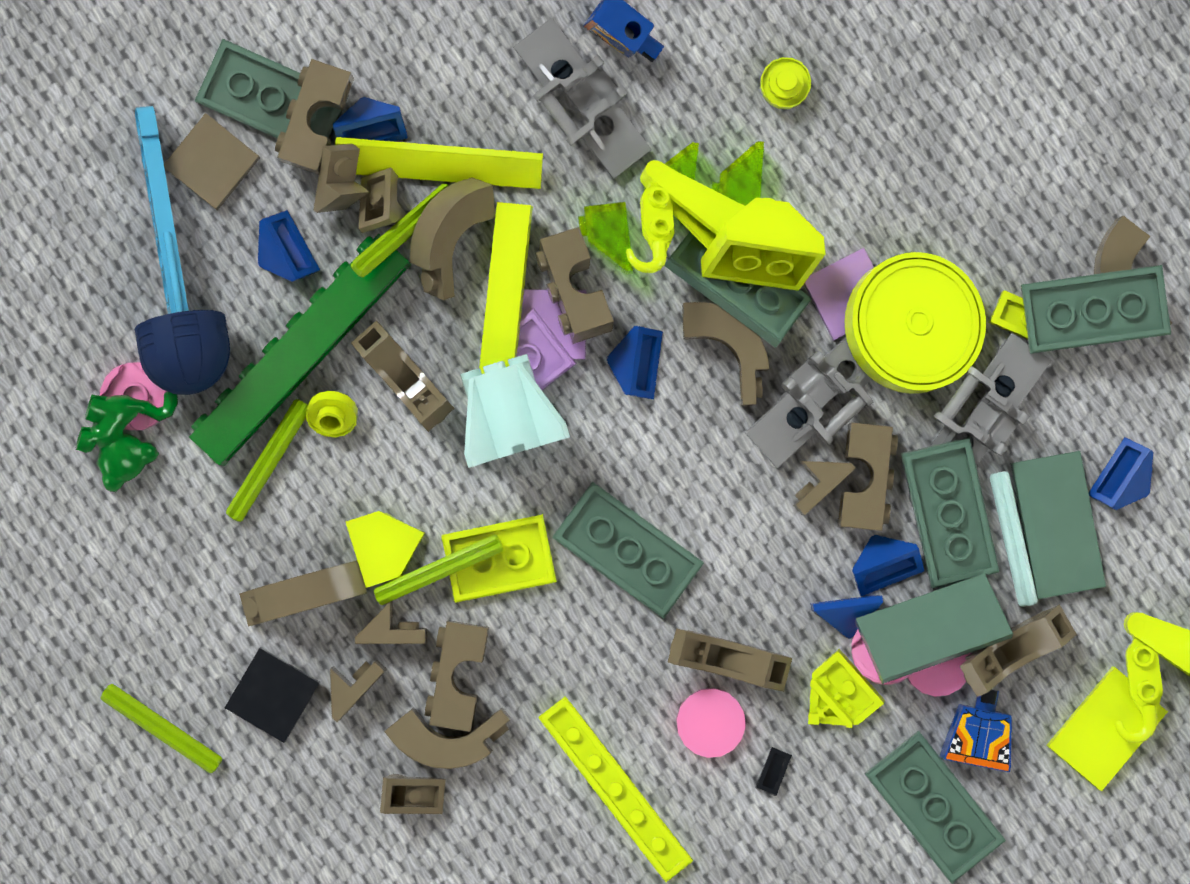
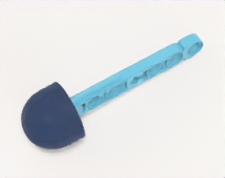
M154 107L135 108L136 127L168 314L143 321L134 328L138 354L145 374L155 385L173 394L191 395L200 393L213 386L222 377L228 366L230 341L226 317L224 313L214 310H188Z

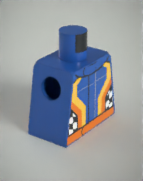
M601 0L583 25L587 30L628 58L638 52L650 62H653L664 48V45L649 35L654 28V24L624 0ZM625 27L632 29L634 33L633 39L627 37Z
M991 689L988 693L978 696L975 707L963 704L958 705L940 757L945 760L1010 772L1012 717L1007 713L996 711L999 691Z

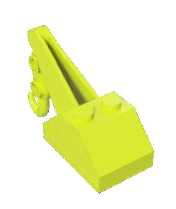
M657 160L648 162L640 175V181L646 188L640 198L642 234L652 250L653 259L651 262H642L634 256L632 249L626 250L627 259L631 266L640 272L655 273L665 265L667 250L674 236L673 215L707 248L701 258L702 277L799 291L826 255L824 236L789 202L756 197L744 206Z
M1132 612L1124 620V629L1132 636V643L1126 649L1125 658L1130 695L1142 714L1143 727L1140 731L1131 733L1124 728L1121 721H1116L1115 725L1117 732L1123 739L1128 742L1139 743L1151 737L1157 725V711L1163 694L1159 656L1190 677V630L1144 613Z

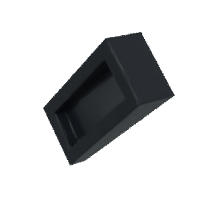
M771 747L755 788L777 796L792 755Z

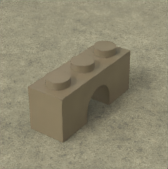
M311 59L309 67L304 66L298 79V86L301 87L298 99H292L289 104L286 118L290 122L286 133L280 132L275 146V151L279 152L277 158L282 163L319 175L323 146H330L332 143L329 138L312 131L311 118L322 107H334L342 111L344 110L354 81L351 72Z
M580 227L540 239L539 252H535L540 271H547L551 283L546 284L551 302L553 304L558 302L562 312L561 315H558V321L563 334H569L572 343L575 344L612 332L614 320L603 290L585 294L575 290L570 283L573 275L590 267L591 257Z
M852 422L848 424L845 458L864 462L870 471V481L861 492H841L838 516L839 527L882 531L883 524H889L891 505L885 503L886 491L892 490L894 482V469H889L890 455H896L898 436L892 435L893 427Z
M451 620L446 621V627H439L436 647L442 648L440 662H433L430 678L431 682H436L434 696L428 695L424 716H430L429 725L471 732L478 695L459 690L454 683L453 674L456 666L464 661L480 663L484 661L489 627Z

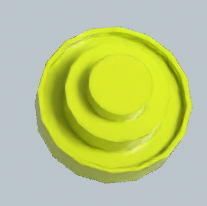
M781 57L773 60L765 67L760 78V89L764 99L770 105L778 109H791L799 106L806 99L811 89V77L808 69L802 62L794 58Z
M336 391L320 392L313 396L308 403L306 420L309 426L318 434L335 438L345 436L354 429L357 423L358 408L355 402L343 393Z

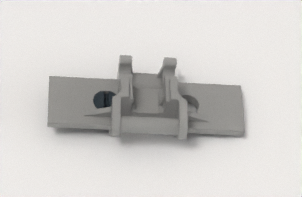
M552 18L513 47L543 86L533 95L534 99L537 102L541 101L568 136L566 141L569 145L572 146L582 138L613 179L652 150L617 104L628 94L623 86L616 87L603 70L604 61L599 55H596L586 64ZM557 88H562L588 122L581 129L577 127L552 94ZM599 117H607L613 123V131L607 136L598 135L594 130V121Z
M1011 333L984 372L981 373L971 366L967 371L968 376L942 412L937 411L934 418L944 424V428L931 446L951 442L957 434L964 432L972 438V450L976 466L988 449L1002 456L1008 448L1004 445L1018 424L1024 425L1030 417L1027 413L1019 410L1018 407L1052 360L1040 352L1030 354L1029 344ZM980 383L987 388V391L960 427L952 420Z
M846 337L828 354L823 355L821 352L816 351L781 384L785 391L780 396L781 399L745 432L776 468H779L815 433L824 443L830 445L834 441L832 437L864 406L869 407L874 403L872 398L863 389L871 378L855 361ZM845 360H849L854 367L853 374L848 379H845L837 371L838 365ZM848 391L855 395L827 424L822 426L819 423V419L824 414L821 409L839 392L845 394Z

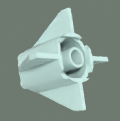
M527 354L509 359L508 367H506L503 361L484 366L485 374L481 373L480 368L460 374L468 399L464 450L468 468L570 437L566 422L536 383Z

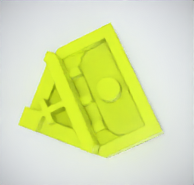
M381 511L345 522L366 588L401 577L408 568V564L425 532Z
M840 649L812 672L808 724L819 725L821 723L843 725L846 728H852L853 725H859L885 703L883 697Z

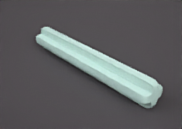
M1007 471L993 473L990 475V482L1017 601L1021 607L1036 604L1038 599L1010 475Z

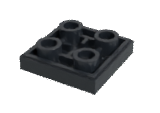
M260 647L224 708L285 743L318 688L320 681Z

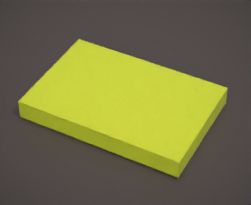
M543 514L441 535L445 557L492 535H497L503 545L502 552L449 575L455 603L557 582Z
M1112 666L1046 745L1101 792L1143 743H1133L1123 739L1117 732L1115 725L1116 721H1121L1124 728L1131 733H1136L1143 727L1142 714L1130 695L1128 677ZM1160 704L1157 711V725L1168 713Z

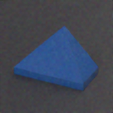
M367 97L360 98L333 123L336 138L393 142L408 139L400 107Z
M286 210L259 221L258 265L269 272L294 282L320 271V268L291 215Z
M634 326L607 356V363L625 395L654 399L663 331Z
M1124 437L1090 489L1089 496L1114 510L1147 497L1151 489L1154 452Z
M879 535L870 537L852 569L860 596L867 595L925 571L917 544Z
M872 595L810 603L811 611L846 638L851 639L858 630L855 623L856 618L875 612L883 603L882 595Z

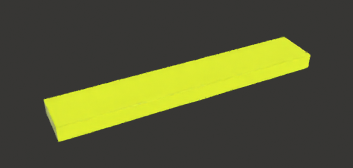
M337 137L335 145L354 144L360 149L356 175H370L392 168L398 175V178L459 182L473 177L495 186L541 189L543 153Z
M497 202L479 364L482 374H485L484 366L503 361L506 367H508V360L517 357L533 206Z
M566 696L538 717L665 882L669 881L693 862L687 851Z

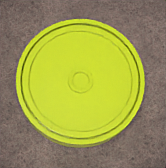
M911 252L896 255L870 269L853 288L845 311L846 339L857 364L878 384L901 393H925L958 380L974 364L984 343L986 316L977 288L970 278L955 264L940 256L929 253Z

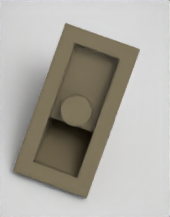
M354 144L323 146L313 209L316 213L346 210L369 193L367 189L355 182L360 149Z
M392 168L361 178V186L369 191L368 194L360 199L359 230L361 233L397 223L406 215V212L397 202L398 175Z
M800 461L818 483L813 485L809 481L795 494L798 501L793 506L801 515H806L856 467L852 463Z
M391 601L355 636V644L427 643V628H419V622H398V628H393V601Z
M378 660L372 665L366 661L352 675L356 680L352 684L334 666L331 667L332 719L336 722L341 720L385 673L387 668Z
M399 774L383 777L380 813L442 814L446 779L407 777Z

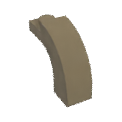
M473 177L456 182L440 191L423 210L415 226L410 244V263L422 268L421 283L423 292L442 300L455 297L452 265L453 252L457 241L469 227L495 218L492 184Z
M1125 216L1117 218L1099 244L1094 262V274L1132 269L1136 255L1151 236Z
M707 302L683 303V340L711 339L727 346L735 355L739 365L741 406H755L757 404L756 398H762L763 396L762 377H756L755 371L769 370L767 352L760 336L717 304Z
M377 320L351 342L362 358L385 381L428 432L434 426L441 423L455 409Z
M357 560L239 593L248 627L367 594Z
M1060 604L1012 627L1013 636L1011 639L974 651L965 657L967 661L960 665V668L964 673L966 682L972 687L977 697L988 693L1005 677L1020 667L1062 648L1077 635Z
M676 628L668 658V663L711 672L783 692L792 662L791 657L678 628Z
M502 707L473 731L461 736H447L433 730L417 710L412 708L384 732L396 747L411 759L430 767L452 769L474 764L490 755L493 750L485 740L490 738L494 742L508 731L509 728L506 723L510 721L511 717Z

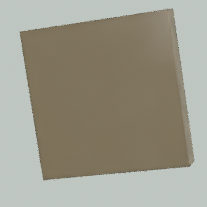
M205 113L164 163V168L218 211L257 163L260 156Z

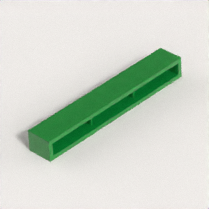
M378 233L374 239L368 236L356 249L359 255L381 235ZM395 250L365 277H359L351 269V263L345 261L334 272V282L327 289L322 286L313 294L309 300L312 305L304 314L300 311L297 312L288 321L285 327L289 330L280 340L274 337L264 347L262 352L265 356L256 365L251 362L238 376L241 379L239 384L233 390L228 387L215 400L218 406L209 416L206 413L202 414L193 423L191 428L194 432L189 438L219 466H225L411 266L410 262Z

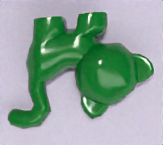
M166 391L164 393L163 407L159 408L148 401L138 400L128 395L109 397L91 395L85 419L93 422V426L81 427L75 449L87 453L91 452L95 445L99 448L96 464L102 473V482L106 490L116 493L125 482L139 475L145 465L155 461L159 455L156 447L152 444L141 442L134 435L123 433L125 427L138 413L147 415L159 422L173 416L178 405V395Z

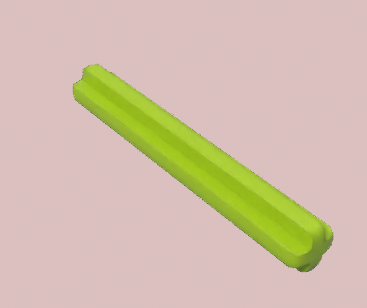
M441 184L358 255L351 263V269L359 277H365L413 235L417 221L425 207L440 191L449 185Z
M295 399L228 506L226 514L230 518L241 522L247 515L306 419L308 404L300 399Z
M492 535L374 589L376 600L380 605L387 604L503 551L501 540L497 535Z
M110 684L101 695L103 702L207 772H215L221 764V756L116 685Z

